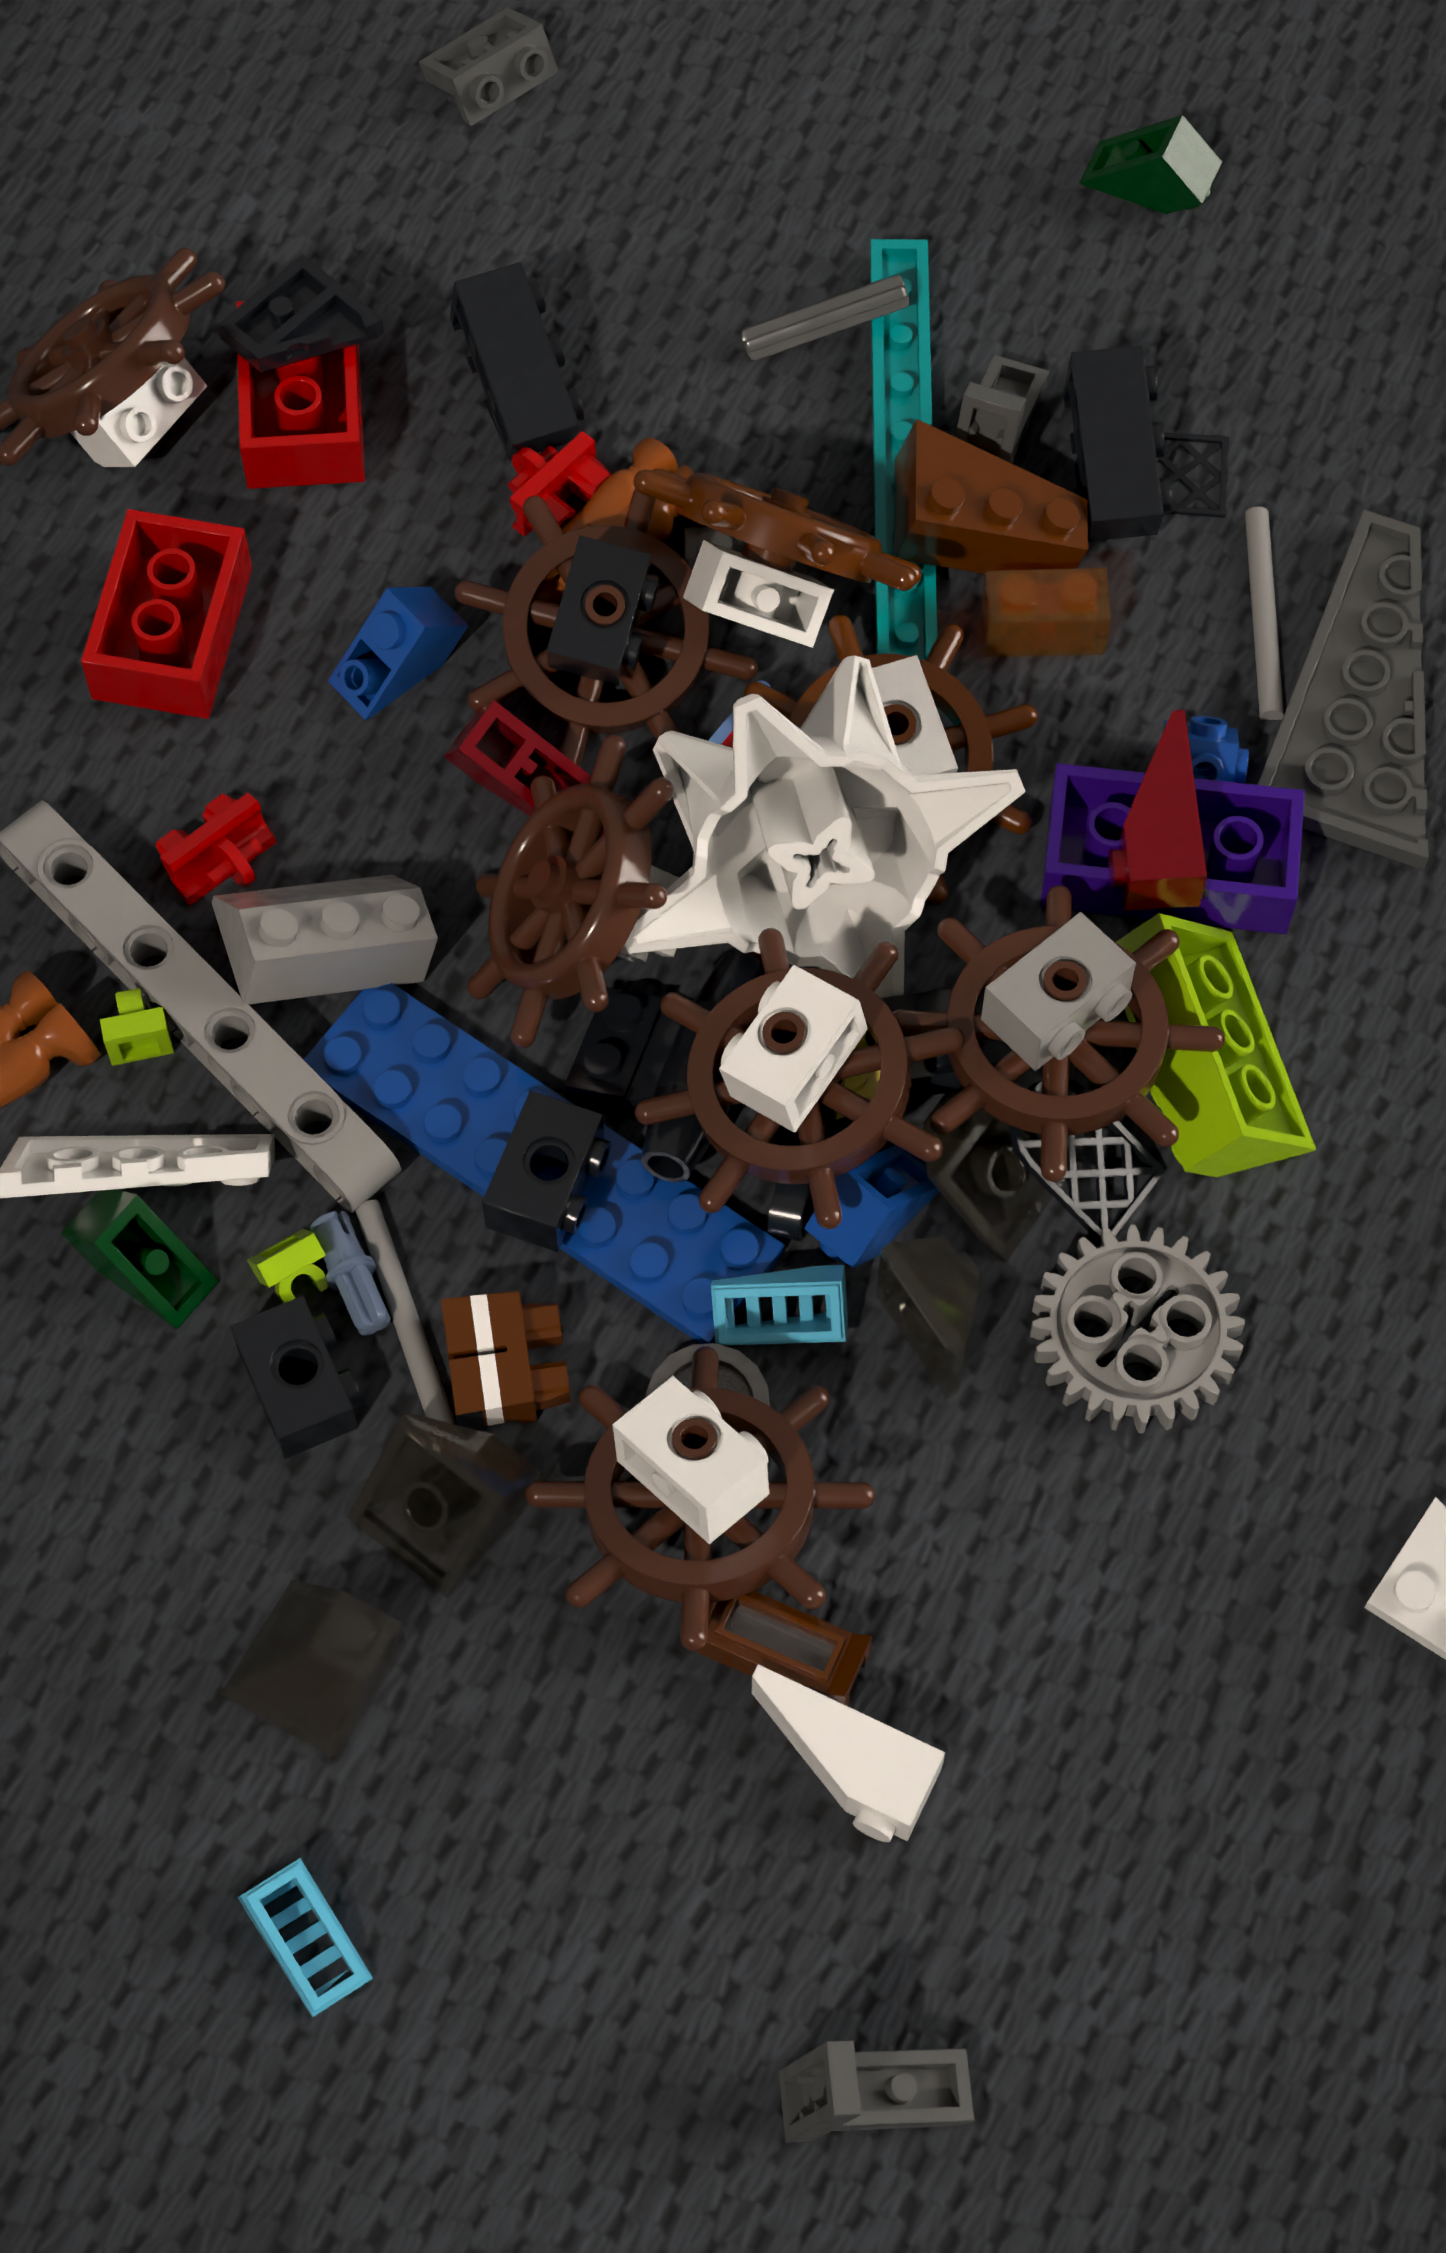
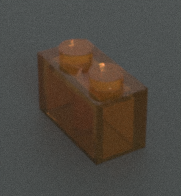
M1107 569L986 571L982 599L985 658L1105 654L1111 622Z

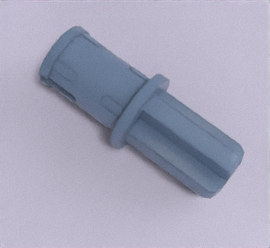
M333 1211L320 1216L311 1224L310 1231L315 1234L326 1254L323 1259L328 1270L326 1275L328 1286L333 1290L340 1291L358 1333L367 1336L386 1328L390 1323V1316L372 1277L376 1270V1264L374 1259L366 1256L361 1248L349 1215L345 1211H341L339 1214Z

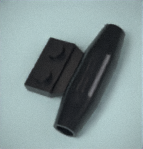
M730 951L723 954L693 1002L712 1011L722 999L736 988L750 980L765 975L762 961L751 954L740 951ZM606 987L609 996L608 1005L604 1010L594 1013L564 1084L568 1100L628 1112L629 1107L637 1106L642 1100L688 1089L687 1066L691 1047L697 1033L663 1014L660 1007L663 997ZM721 1072L719 1074L718 1082L724 1081ZM731 1106L722 1108L726 1115ZM696 1114L647 1125L641 1163L650 1174L668 1182H683L690 1177L711 1144L702 1131Z

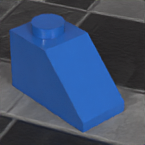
M895 1145L874 1154L863 1164L836 1177L835 1182L842 1210V1221L839 1226L834 1229L822 1228L818 1224L814 1212L804 1229L820 1241V1247L825 1254L837 1262L848 1264L853 1269L877 1257L946 1185V1182L912 1154Z

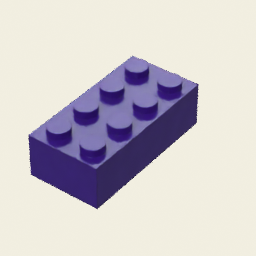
M1056 763L1050 799L1040 907L1046 908V896L1051 887L1063 885L1071 892L1072 911L1151 919L1158 913L1207 926L1287 935L1298 897L1305 790L1194 778L1207 872L1200 906L1124 911L1121 887H1111L1109 850L1119 849L1124 822L1145 773Z

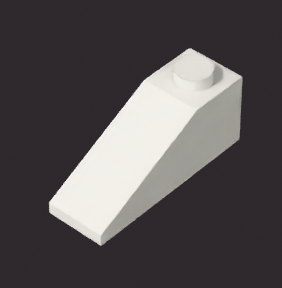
M758 1664L752 1675L753 1696L844 1811L856 1816L853 1825L862 1833L882 1842H890L893 1835L908 1841L942 1769L945 1752Z

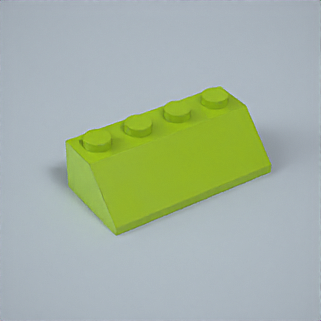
M1158 913L1116 941L1117 944L1132 954L1159 931L1170 929L1176 932L1180 940L1178 949L1150 971L1163 995L1168 1013V1024L1215 1026L1221 1029L1225 1036L1223 1047L1216 1052L1165 1050L1160 1072L1150 1090L1157 1106L1179 1130V1138L1171 1146V1149L1177 1161L1183 1166L1184 1172L1220 1177L1315 1151V1144L1233 932ZM1127 1005L1124 1010L1129 1022H1136L1133 1013Z

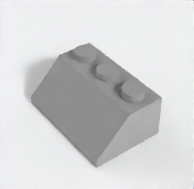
M394 875L215 895L212 899V906L243 1005L371 989L389 983L402 985L424 982L438 939L421 888Z

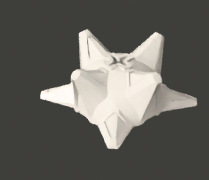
M848 656L842 660L800 729L760 695L750 694L742 697L733 705V748L672 730L659 736L653 748L664 778L670 780L674 786L672 798L693 847V866L666 889L667 901L664 906L659 909H644L639 914L634 928L624 945L629 954L729 943L743 953L756 952L760 954L758 944L760 933L764 929L775 928L783 936L790 964L797 967L818 966L820 969L834 971L853 978L874 947L880 942L888 941L896 946L898 959L875 993L880 998L904 995L905 930L920 917L926 899L934 888L939 876L946 870L948 853L1026 792L1018 771L1013 769L915 775L908 766L899 760L870 660L859 656Z

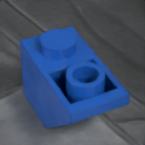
M388 587L328 679V682L364 720H368L440 668L469 625L432 587Z

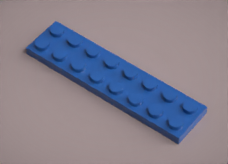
M393 983L376 988L363 989L303 1059L346 1104L483 1197L487 1192L529 1091L531 1090L573 1104ZM604 1125V1139L611 1141V1149L606 1166L599 1178L589 1177L582 1196L588 1198V1204L581 1226L576 1234L566 1232L560 1249L698 1343H714L712 1280L769 1273L783 1255L785 1245L725 1205L716 1213L703 1211L698 1202L699 1195L702 1192L700 1188L688 1180L668 1182L653 1176L641 1163L643 1150ZM547 1166L538 1170L535 1176L541 1180L553 1181L562 1177L565 1171L556 1166ZM733 1298L735 1315L745 1304L746 1298Z

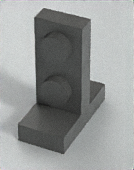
M994 355L981 384L970 382L963 395L955 437L1013 464L1015 454L1045 393L1050 371Z
M827 2041L778 2071L785 2143L814 2141L831 2131L965 2126L975 2121L966 2049L855 2052L854 2041Z

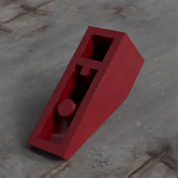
M495 700L477 709L443 756L479 785L529 816L536 811L530 788L532 781L536 777L541 775L550 777L555 783L557 792L578 784H589L591 775ZM602 826V829H601L599 838L604 834V827H603V826Z
M1185 710L1172 711L1124 822L1119 849L1109 850L1111 887H1121L1124 911L1200 906L1207 872Z

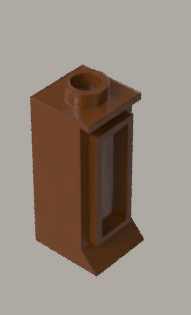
M752 1591L730 1600L709 1603L708 1640L704 1648L695 1652L750 1676L753 1675L759 1664L848 1706L850 1690L860 1667L865 1668L869 1659L872 1636L851 1633Z

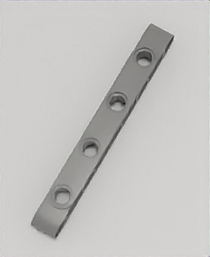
M43 800L37 802L0 831V856L12 870L19 867L15 873L90 950L97 947L93 953L130 990L141 989L143 1002H145L148 1009L163 1006L170 1031H173L175 1028L177 1029L173 1034L252 1115L257 1111L259 1112L254 1117L271 1134H274L278 1142L335 1200L340 1196L342 1197L337 1202L345 1210L353 1213L365 1201L401 1173L400 1164L388 1146L248 1004L243 1005L241 996L48 803ZM73 876L84 877L80 882L73 885L62 884L66 879ZM152 956L165 957L161 963L155 966L146 967L140 965L145 959ZM238 1037L247 1040L243 1046L237 1049L227 1050L220 1047L231 1038ZM315 1121H324L331 1124L327 1130L320 1134L312 1135L302 1131L306 1125Z

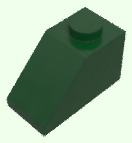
M1180 115L1099 141L1079 183L1149 209L1169 214L1183 209L1191 210L1203 204L1211 193V184L1222 161L1187 119Z
M117 1189L99 1190L61 1232L95 1270L176 1330L219 1282L137 1194Z

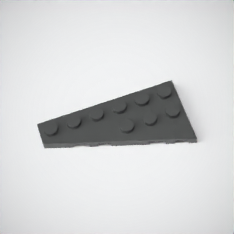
M1363 510L1258 785L1305 790L1302 829L1425 870L1429 855L1425 825L1427 789H1425L1424 783L1426 732L1424 671H1422L1421 661L1423 623L1420 620V594L1422 591L1421 530L1419 527Z

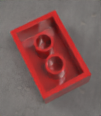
M237 301L236 309L245 301ZM352 345L265 372L258 371L237 353L239 440L247 488L365 482L360 345Z
M127 509L81 659L92 699L209 719L253 568L245 528Z

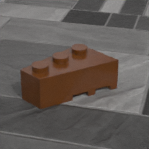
M916 419L895 458L894 556L912 562L1033 583L1066 585L1088 551L1087 499Z

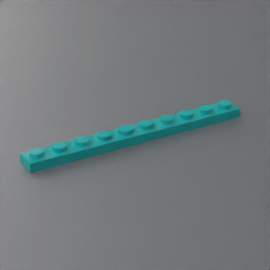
M871 239L870 283L895 274L900 275L906 285L910 301L907 308L871 320L874 537L880 541L882 552L893 556L895 458L916 419L932 426L928 240ZM913 562L920 567L922 575L920 581L908 591H900L875 581L876 654L917 655L919 659H926L937 638L935 565Z

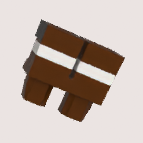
M519 1291L441 1299L459 1436L485 1431V1426L512 1421H518L521 1424L536 1422V1410L548 1409L571 1402L566 1360L530 1365L528 1349L563 1344L557 1303L521 1305Z

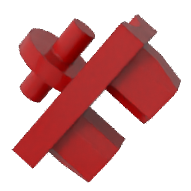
M581 431L559 453L552 446H548L540 454L531 448L522 447L512 455V464L517 472V475L508 482V487L514 493L509 497L510 504L517 518L512 527L524 537L534 530L523 511V504L530 496H540L545 500L560 528H563L576 516V511L564 501L574 493L587 503L601 484L611 475L609 470L596 459L594 439Z
M248 792L238 800L222 793L205 806V811L202 814L205 821L204 825L190 835L183 830L173 829L156 842L160 859L177 893L189 906L196 903L229 877L242 888L252 884L256 877L249 863L277 843L273 833L262 817L261 806L258 800Z

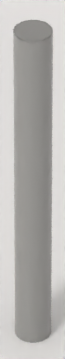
M1252 507L1245 512L1259 716L1260 720H1282L1284 710L1269 512L1264 507Z
M367 1200L355 1210L370 1256L376 1264L375 1271L434 1440L457 1433L458 1428L378 1200Z

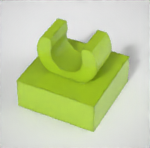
M140 988L115 993L119 1015L100 1019L104 1044L112 1066L173 1054L171 1033L163 1006L147 1010Z
M300 1229L247 1259L248 1264L261 1284L269 1288L275 1285L276 1295L282 1303L296 1298L291 1292V1283L300 1274H307L318 1291L322 1292L328 1288L325 1273L318 1266L312 1264L326 1256L315 1234L306 1229Z

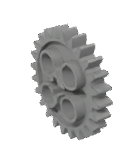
M1130 1225L1126 1240L1122 1242L1117 1241L1109 1228H1104L1100 1240V1248L1097 1249L1090 1241L1082 1237L1079 1239L1076 1249L1078 1260L1061 1252L1056 1263V1269L1060 1275L1045 1272L1043 1275L1041 1289L1047 1295H1035L1032 1312L1042 1318L1032 1321L1030 1337L1044 1342L1036 1347L1034 1359L1036 1363L1054 1362L1047 1372L1045 1383L1047 1386L1058 1385L1063 1382L1068 1384L1063 1399L1065 1406L1071 1405L1081 1398L1088 1401L1085 1415L1087 1421L1090 1422L1103 1409L1110 1412L1111 1430L1116 1431L1124 1416H1133L1138 1433H1144L1149 1416L1154 1415L1157 1416L1165 1430H1170L1175 1419V1409L1178 1408L1184 1416L1192 1421L1196 1418L1200 1408L1197 1397L1206 1403L1214 1405L1220 1393V1389L1215 1382L1230 1384L1235 1369L1228 1362L1239 1361L1243 1350V1344L1232 1338L1241 1336L1245 1319L1230 1316L1237 1309L1240 1297L1239 1294L1235 1293L1220 1294V1291L1226 1284L1228 1273L1226 1270L1210 1275L1205 1272L1211 1255L1208 1251L1197 1255L1193 1259L1185 1255L1188 1247L1187 1237L1183 1236L1170 1248L1164 1246L1163 1228L1157 1227L1150 1242L1141 1241L1136 1225ZM1130 1276L1137 1277L1145 1281L1150 1290L1141 1294L1130 1293L1121 1286L1119 1280ZM1166 1291H1176L1177 1296L1166 1301L1153 1313L1148 1331L1143 1328L1137 1329L1122 1345L1117 1356L1106 1367L1097 1365V1360L1108 1355L1121 1342L1127 1323L1132 1326L1138 1325L1152 1311L1157 1300ZM1174 1319L1188 1320L1195 1325L1199 1333L1190 1337L1179 1336L1171 1330L1168 1322ZM1081 1320H1095L1102 1324L1107 1333L1101 1337H1087L1078 1331L1075 1324ZM1133 1362L1144 1363L1153 1370L1156 1377L1147 1381L1135 1380L1126 1373L1124 1366Z

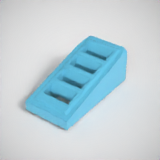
M844 1265L813 1266L712 1280L711 1282L715 1343L726 1346L846 1342L848 1308ZM813 1295H825L826 1312L814 1313ZM787 1296H799L800 1316L788 1317ZM760 1297H772L773 1320L762 1321ZM733 1298H746V1324L735 1325Z
M301 1858L238 1897L243 1908L312 2017L373 1979ZM297 1886L303 1898L270 1918L263 1906ZM312 1909L319 1921L287 1942H284L278 1930ZM327 1933L334 1945L299 1966L293 1954ZM342 1957L352 1975L327 1990L345 1973L343 1972L314 1991L307 1979Z

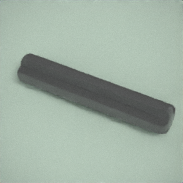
M895 274L748 326L742 330L745 350L751 360L757 361L896 312L909 306L908 291L902 277Z

